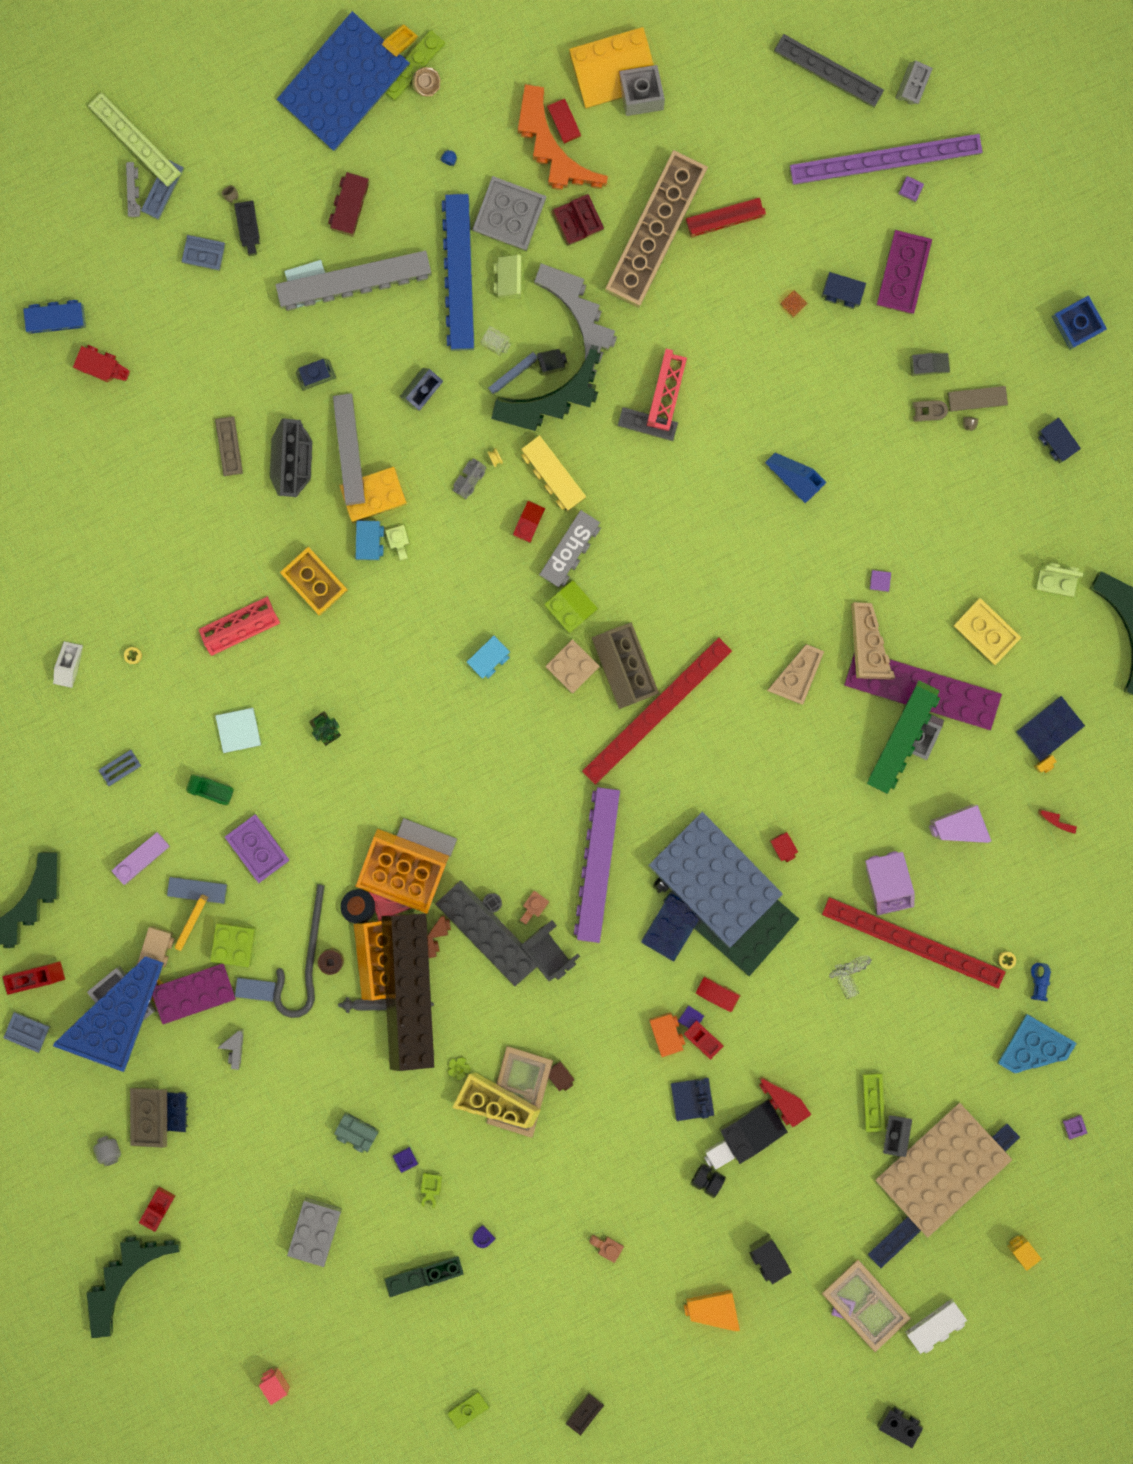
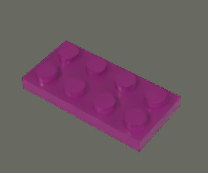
M898 230L894 231L876 306L914 314L932 239Z
M224 964L160 984L155 987L153 992V998L162 1025L236 1000Z

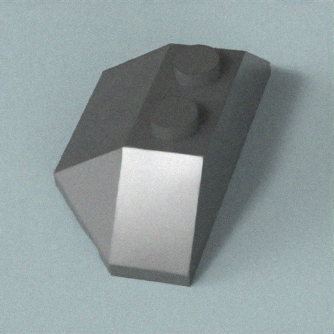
M282 418L271 438L270 479L278 496L297 497L311 480L312 440L303 427L301 420Z

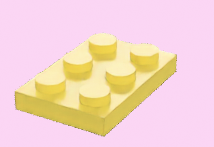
M981 598L953 625L993 665H996L1022 638Z

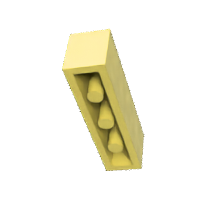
M540 435L521 449L523 452L521 457L527 464L531 463L535 468L532 470L539 480L543 478L546 482L544 487L550 495L555 494L558 498L556 503L562 510L566 509L569 511L586 498L585 494Z

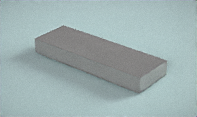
M403 818L397 834L398 837L441 852L449 857L457 841V838Z

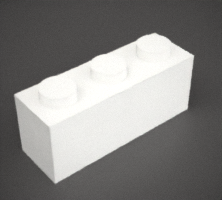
M950 1299L905 1331V1333L920 1354L923 1352L928 1353L934 1348L933 1345L935 1343L945 1341L950 1336L949 1333L962 1329L967 1319L955 1302Z

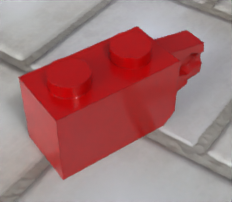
M87 345V348L81 346L73 365L74 369L105 382H110L113 378L127 381L131 372L115 360L116 356L105 352V355L98 353L97 348Z

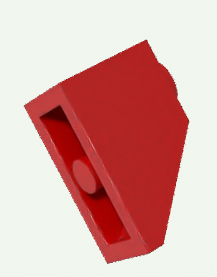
M528 501L513 536L531 543L546 508Z

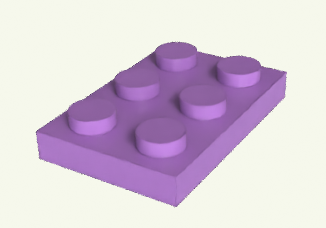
M256 814L225 836V839L258 883L290 861Z

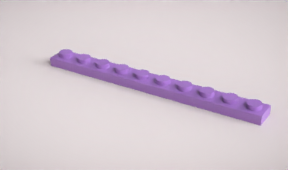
M980 134L793 164L790 165L792 184L797 185L978 155L983 152Z

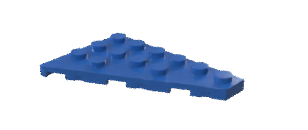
M145 956L55 1041L53 1047L125 1072L164 962Z

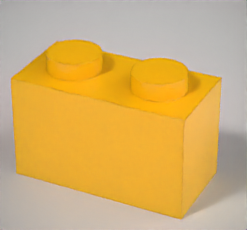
M1023 1235L1020 1237L1015 1236L1009 1241L1010 1244L1007 1247L1026 1271L1042 1260Z

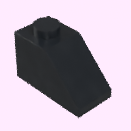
M560 349L537 354L543 376L565 369L564 364H567L565 353H561Z

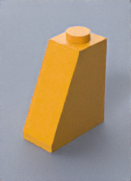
M731 1290L686 1299L687 1304L684 1305L685 1314L690 1316L692 1322L740 1331Z

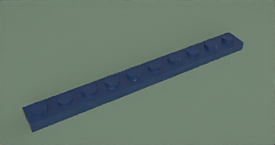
M1006 1124L992 1138L1006 1152L1020 1136ZM907 1217L868 1255L882 1268L921 1230Z

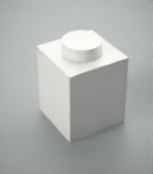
M725 1139L705 1150L707 1156L704 1158L709 1167L714 1166L715 1170L735 1158Z

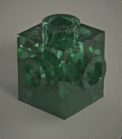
M325 711L309 721L314 730L312 732L313 736L318 742L321 740L325 746L342 736L338 730L340 725L336 719H330Z

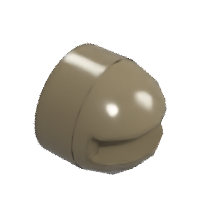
M233 185L226 187L221 193L223 198L230 203H233L234 199L237 200L239 196L237 189Z
M963 417L964 429L967 431L975 430L979 419Z

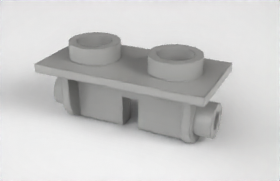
M474 458L472 461L469 460L462 471L467 477L464 478L460 475L454 483L452 491L467 499L473 493L478 480L484 476L487 467Z

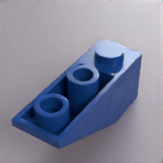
M774 453L765 462L804 503L809 501L827 483L813 468L778 453Z

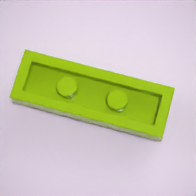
M882 1073L863 1074L865 1131H885Z

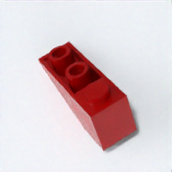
M763 1077L759 1078L761 1081L759 1086L765 1094L769 1092L772 1097L769 1101L775 1109L779 1108L783 1114L780 1117L786 1125L790 1124L792 1127H795L812 1115L799 1096Z

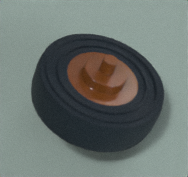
M361 889L349 891L341 901L343 917L353 924L367 922L375 912L373 897Z

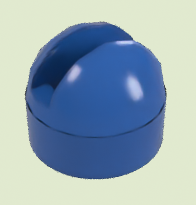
M447 150L442 154L440 161L449 166H454L457 156L454 151Z

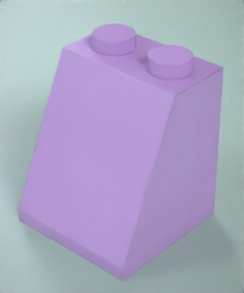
M971 804L930 820V832L937 839L991 842L978 805Z
M894 851L886 856H873L866 860V871L877 916L914 907L915 893L903 852L898 853Z

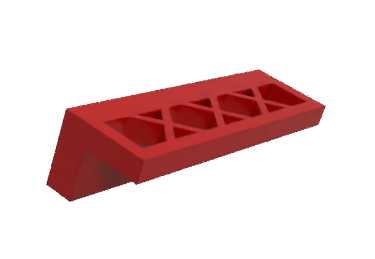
M760 198L686 218V222L692 238L763 218L766 215V211L762 207Z

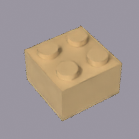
M572 639L545 667L573 694L600 666Z

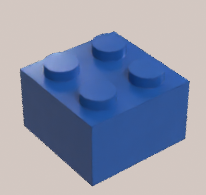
M1089 295L1052 316L1069 350L1107 330Z

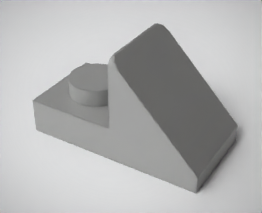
M244 1029L238 1030L218 1047V1049L233 1050V1053L229 1052L228 1064H231V1069L239 1070L241 1067Z

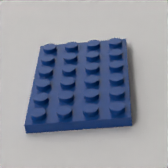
M352 11L277 100L335 151L410 63L400 54L396 57L382 45L384 39Z

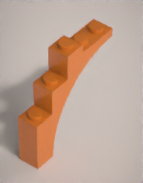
M525 84L518 134H521V137L524 138L536 136L533 159L537 163L548 164V162H552L548 185H551L552 189L563 190V187H568V181H572V184L579 186L587 183L597 189H602V186L606 187L608 176L592 172L578 165L557 145L550 133L545 118L543 105L544 87Z

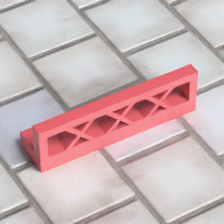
M666 348L647 422V426L666 431L670 429L687 360L686 357L674 355L671 349ZM671 359L682 362L681 368L673 372L670 367ZM673 376L677 384L669 390L665 382ZM669 395L672 404L665 408L661 403V398ZM663 412L668 418L667 425L656 423L657 416Z
M267 596L198 630L210 655L213 656L280 624V621ZM267 604V609L258 611L260 607ZM250 614L248 618L241 619L243 615ZM232 622L231 626L224 628L226 623ZM211 630L215 631L212 635L206 637L205 633Z

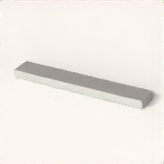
M350 393L333 396L345 504L348 506L365 503L353 395Z

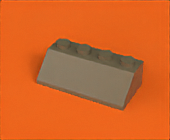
M632 622L592 637L619 709L659 694Z

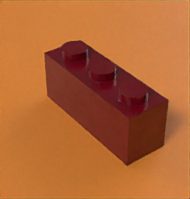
M346 172L345 177L342 176L339 187L342 188L341 193L336 195L334 201L336 210L334 214L331 213L328 222L331 225L332 231L354 237L370 183L368 178Z

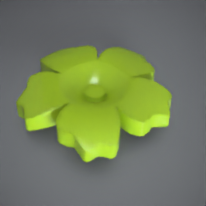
M461 1057L457 1058V1061L455 1059L449 1061V1067L451 1068L447 1071L449 1076L455 1077L457 1074V1080H463L466 1076L465 1073H470L471 1068L469 1064H465V1058Z

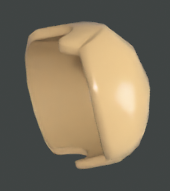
M421 67L412 77L414 91L421 96H433L440 89V76L438 72L431 67Z

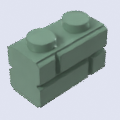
M345 1112L334 1134L337 1136L336 1139L344 1144L348 1141L354 1145L353 1148L363 1153L364 1151H369L379 1130Z

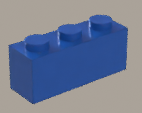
M78 300L66 301L67 304L59 305V302L47 303L48 306L40 307V304L28 305V308L23 309L26 332L34 334L86 328L84 305L78 303Z

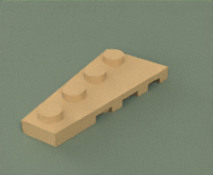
M854 602L851 604L856 678L894 679V672L890 669L889 656L885 653L883 637H880L879 624L872 603Z

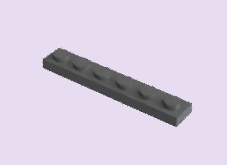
M783 34L774 50L776 54L875 108L884 89Z

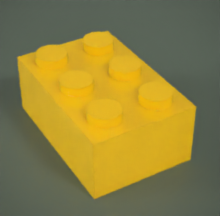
M395 467L362 477L365 503L348 505L346 507L352 523L407 505ZM342 484V485H339V486H340V489H341V492H342V495H343V498H344V501H345L344 487H343V484Z
M307 547L280 572L319 616L348 591L344 584L310 547Z

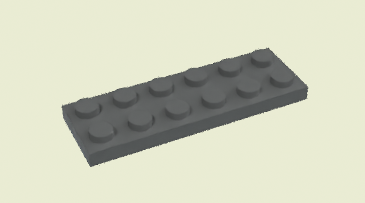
M461 880L436 903L437 907L514 986L519 984L537 968L522 948V943Z

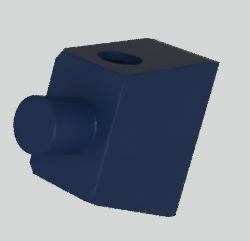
M328 359L318 360L302 366L296 371L302 391L336 379L333 367Z

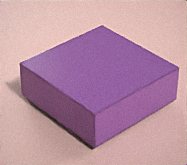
M907 176L898 194L916 202L924 184Z
M872 570L870 590L889 592L891 572Z
M1081 1115L1063 1120L1069 1140L1088 1134Z

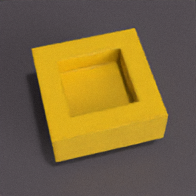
M1049 755L1034 767L1040 773L1043 771L1047 773L1054 768L1053 764L1057 761L1053 755Z

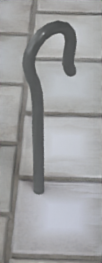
M317 884L305 965L307 1001L301 1009L289 1010L283 1006L281 993L285 983V974L282 968L276 970L277 983L273 993V1002L276 1009L282 1015L289 1018H299L307 1014L315 1001L312 973L325 885Z

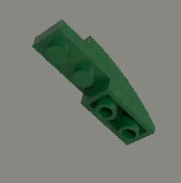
M454 1256L403 1270L398 1274L383 1279L388 1296L393 1297L464 1275L459 1256Z

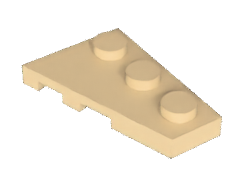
M806 644L767 691L803 705L824 651Z

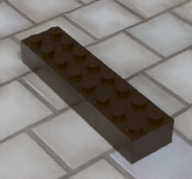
M414 913L381 916L390 1070L406 1071L435 1068L426 914Z

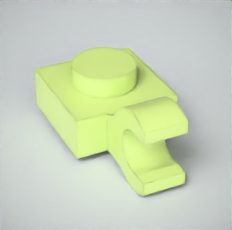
M404 525L385 530L390 548H397L400 561L408 559L404 546L409 544Z

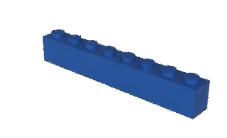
M469 194L445 195V200H442V212H446V219H443V231H447V238L443 239V248L447 250L448 258H444V269H448V277H445V289H449V296H445L446 308H449L450 315H446V327H450V335H447V346H451V351L474 350Z

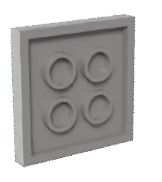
M492 176L472 231L527 251L547 196Z

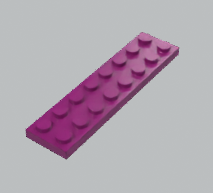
M854 651L844 686L906 705L919 680L940 690L938 697H940L939 703L936 708L932 707L930 712L987 730L992 729L1002 696L1001 693L894 660H890L889 663L890 669L894 672L895 676L892 680L856 678Z

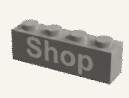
M580 510L539 576L558 588L560 585L565 586L570 578L567 575L571 568L573 570L576 569L580 562L577 558L581 552L585 554L591 544L588 541L591 536L595 538L601 529L598 527L600 522Z

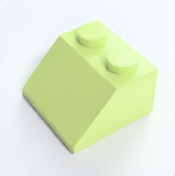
M521 255L498 257V263H494V274H498V282H494V293L498 294V299H521Z

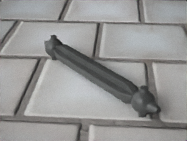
M346 997V1000L338 1004V1007L346 1010V1013H350L352 1008L357 1011L387 1010L386 999H357L352 1002L349 1000V997Z

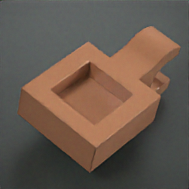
M533 891L523 905L527 910L520 921L526 925L533 914L539 917L549 901L536 891Z
M592 1235L589 1240L590 1244L600 1248L598 1251L599 1255L613 1263L616 1262L624 1248V1245L608 1236L605 1241L595 1235Z

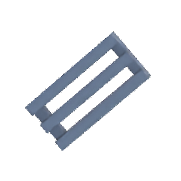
M130 750L98 771L107 782V785L111 786L142 765L133 751ZM126 757H132L130 760L123 763L122 765L112 770L108 774L105 773L106 770H108L115 764L119 763ZM135 762V766L110 781V776Z

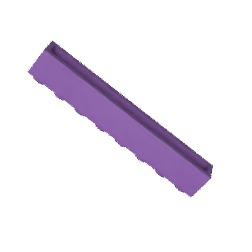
M597 787V790L592 792L591 802H595L594 810H590L589 814L592 828L587 830L586 840H590L589 848H585L584 859H587V865L582 867L581 878H585L584 886H580L579 897H582V903L577 905L576 916H580L579 924H575L574 935H577V940L600 943L620 790Z

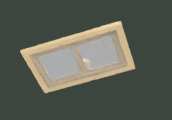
M506 1046L497 1085L541 1109L553 1060ZM538 1117L534 1125L529 1128L519 1127L487 1118L486 1123L533 1138Z
M858 1259L822 1292V1295L874 1352L911 1319Z

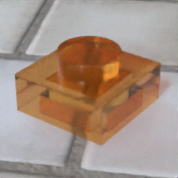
M795 290L780 303L793 318L808 304Z

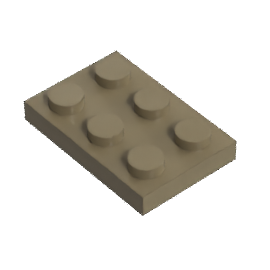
M130 1088V1146L167 1147V1089Z

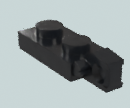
M254 201L234 203L242 246H247L249 256L257 255L256 245L260 244V236Z

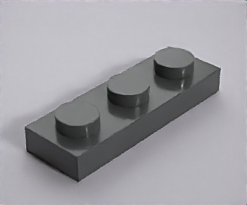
M622 408L618 422L619 427L669 441L674 440L678 422L671 421L670 429L666 431L647 426L649 414ZM657 417L656 423L667 425L668 419Z

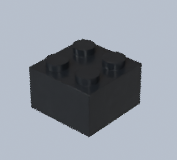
M770 1234L750 1245L751 1251L749 1254L755 1265L760 1264L761 1268L759 1270L766 1282L770 1280L773 1285L792 1273Z

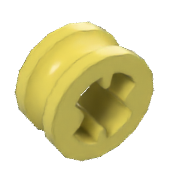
M494 448L493 452H487L494 467H497L498 463L503 464L496 448Z
M130 647L125 650L124 659L129 664H137L142 659V653L138 648ZM131 650L138 653L135 661L128 658Z
M1005 951L999 955L998 963L1005 969H1011L1016 964V957L1013 953ZM1005 955L1012 957L1011 964L1002 963V960H1005L1003 958Z

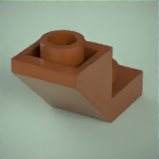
M445 915L440 916L427 936L429 958L437 957L436 952H440L438 940L434 941V938L448 935V930H451L450 920L445 919Z

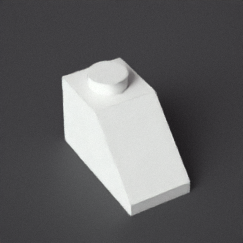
M69 642L63 643L54 667L53 684L73 687L83 645Z

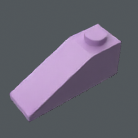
M157 832L118 864L112 872L123 885H126L170 846Z

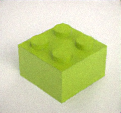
M221 922L216 923L210 962L249 968L251 966L256 928Z

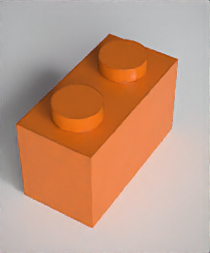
M671 1012L649 1019L661 1057L683 1051L682 1045H685L682 1034L678 1035L676 1027H679L676 1015L672 1016Z

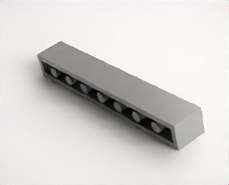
M421 251L276 284L281 309L291 311L297 309L296 305L313 306L316 304L315 301L322 299L323 303L334 301V297L342 296V298L352 297L353 293L356 292L367 294L372 292V289L378 287L380 290L391 288V285L398 283V286L407 285L410 283L409 280L425 281L428 280V276H431V269L427 252Z

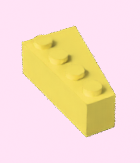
M476 1072L468 1075L452 1107L523 1128L532 1127L541 1111L540 1108Z

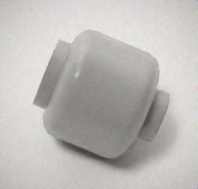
M108 1136L99 1138L97 1140L98 1143L93 1147L98 1163L104 1164V1166L117 1163L121 1152L116 1139H109Z

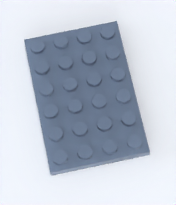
M703 812L648 865L728 948L783 895Z

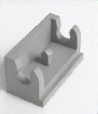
M916 60L910 62L895 99L906 100L911 105L919 104L933 68Z

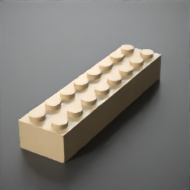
M673 150L605 288V292L640 308L708 169L707 166Z

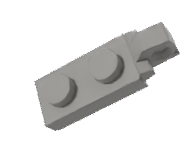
M127 162L128 217H140L141 207L135 201V198H139V187H135V179H138V167H134V162Z

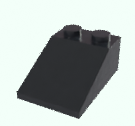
M769 1099L719 1128L739 1164L758 1154L788 1133Z

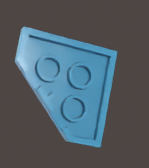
M1026 1014L1000 1057L998 1064L1013 1073L1042 1067L1054 1062L1067 1060L1077 1043Z

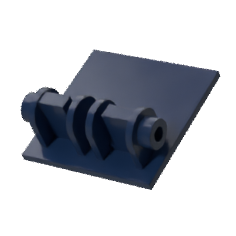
M709 1078L671 1083L676 1121L695 1118L705 1119L709 1118V1116H714Z
M167 1092V1131L186 1132V1127H188L186 1117L188 1116V1113H186V1110H188V1107H186L188 1096H186V1092Z

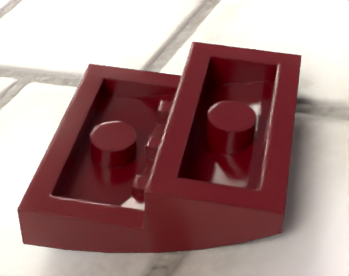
M589 194L574 199L570 203L551 211L567 246L604 230Z

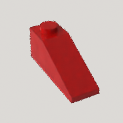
M61 961L2 976L7 995L65 980Z

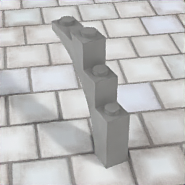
M540 264L534 284L548 290L567 306L581 330L585 347V360L591 345L599 346L598 353H601L600 363L604 353L600 350L608 351L610 347H614L617 339L614 336V330L594 323V321H599L602 312L599 310L600 305L579 298V295L583 296L587 286L583 284V278Z

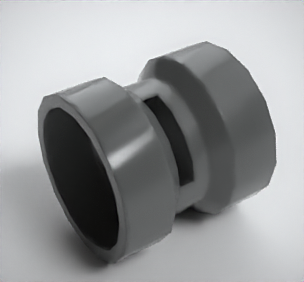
M489 893L483 899V903L492 913L497 912L502 906L501 897L496 893Z

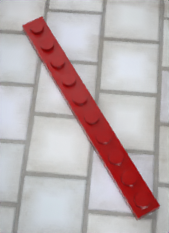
M718 638L582 772L596 785L711 673L732 650Z
M828 897L821 914L999 989L1006 973L1002 969Z

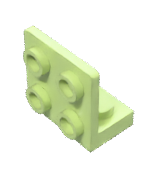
M1046 564V566L1040 567L1035 590L1074 597L1077 580L1083 577V573L1074 567L1061 569L1059 564Z

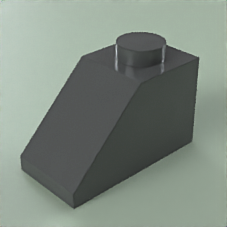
M948 353L917 354L910 357L911 376L950 373Z

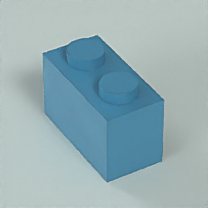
M357 521L356 560L380 561V556L384 554V545H380V537H384V526H381L380 521Z

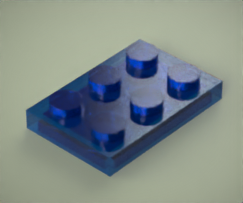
M1060 696L1019 728L1016 733L1038 761L1041 762L1085 725L1064 698Z
M670 893L641 943L674 962L698 923L699 918L680 898Z

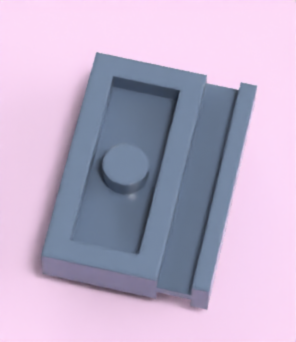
M187 235L182 263L220 271L225 243Z
M14 1012L3 1038L39 1053L50 1026Z

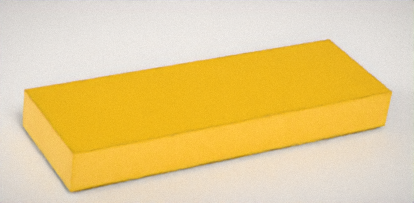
M202 894L198 899L175 945V949L181 951L208 899L207 896Z

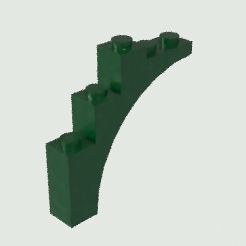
M591 345L587 358L578 372L568 382L550 393L529 399H510L498 396L491 419L536 431L537 426L541 427L544 415L541 414L563 419L564 414L568 415L571 403L568 402L590 408L592 402L596 403L598 392L595 391L596 385L589 382L593 383L596 371L592 370L594 364L599 363L601 353H598L599 346Z
M1101 571L1097 573L1090 590L1100 595L1114 608L1128 633L1131 646V668L1123 692L1133 695V587Z
M60 852L38 853L36 870L25 895L14 908L0 917V945H3V948H15V945L20 944L21 922H23V925L30 926L34 925V922L40 921V899H42L43 903H54V899H59Z
M136 1235L125 1236V1239L120 1242L122 1263H120V1260L108 1261V1264L103 1267L105 1287L103 1288V1285H94L87 1291L91 1338L109 1337L112 1335L116 1301L127 1280L139 1268L151 1260L163 1255L180 1252L181 1241L176 1242L175 1239L164 1240V1243L156 1244V1241L145 1242V1245H142V1238H136Z

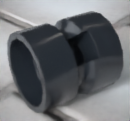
M702 1163L690 1185L698 1190L704 1189L705 1194L715 1198L724 1184L726 1176L717 1171L713 1173L712 1168Z

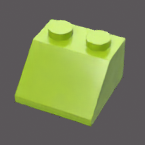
M574 580L544 604L569 634L598 610Z

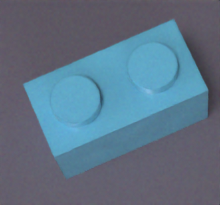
M493 636L467 663L482 679L485 676L489 679L496 672L494 668L499 663L503 665L510 658L508 656L510 651Z

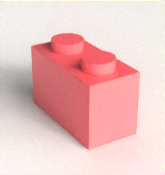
M270 1368L262 1374L259 1387L270 1405L287 1396L290 1386L279 1368L275 1370Z

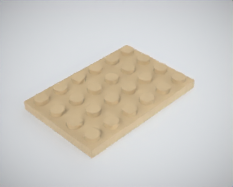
M959 1103L907 1151L906 1157H900L875 1181L928 1238L1006 1167L1012 1159Z

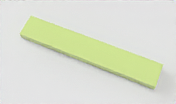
M102 92L88 105L167 187L181 175L173 164Z

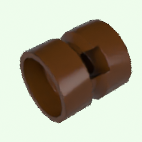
M335 948L326 949L318 958L319 969L327 975L336 974L344 964L343 954Z

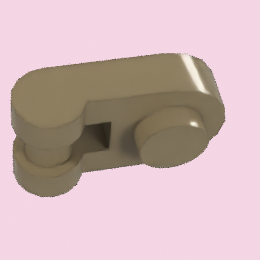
M942 401L912 402L915 409L913 422L941 420L948 413V407ZM922 408H928V415H923Z

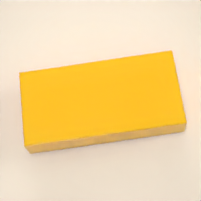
M403 24L387 37L382 45L397 57L414 43L418 36Z

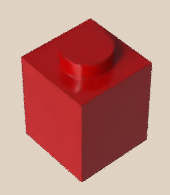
M787 832L769 840L781 862L785 860L787 863L796 858L795 854L798 851Z

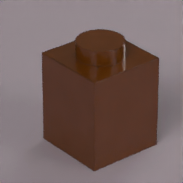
M561 1060L551 1067L548 1078L559 1092L562 1089L567 1091L574 1085L573 1081L575 1078Z

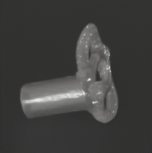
M863 955L849 963L837 964L835 966L836 969L829 974L831 979L836 977L846 999H850L860 993L851 974L866 969L872 961L869 956Z

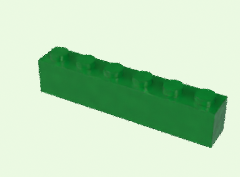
M918 680L868 779V785L888 794L890 788L894 790L899 780L896 778L898 773H903L907 765L904 762L906 757H911L915 749L912 746L914 741L920 740L923 734L921 728L924 723L928 724L932 716L929 713L931 708H936L939 703L940 697H938L940 690Z

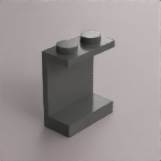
M553 920L545 924L521 944L522 948L548 981L554 978L559 980L566 974L565 970L569 971L576 965L574 961L580 957L579 954H576L568 959L549 935V932L557 926Z

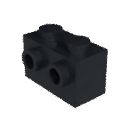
M888 1406L877 1424L878 1429L913 1448L923 1430V1426L920 1424L921 1421L912 1415L910 1418L903 1414L904 1411L896 1406L893 1408Z

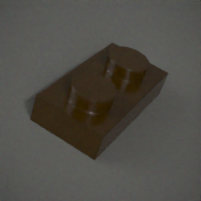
M588 1393L566 1421V1425L581 1436L603 1408L604 1403L591 1393Z

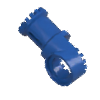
M1035 963L1031 968V975L1034 978L1033 983L1035 984L1031 999L1048 1001L1046 995L1050 985L1051 968H1049L1048 964ZM1040 966H1042L1044 969V973L1041 977L1038 975L1037 972Z

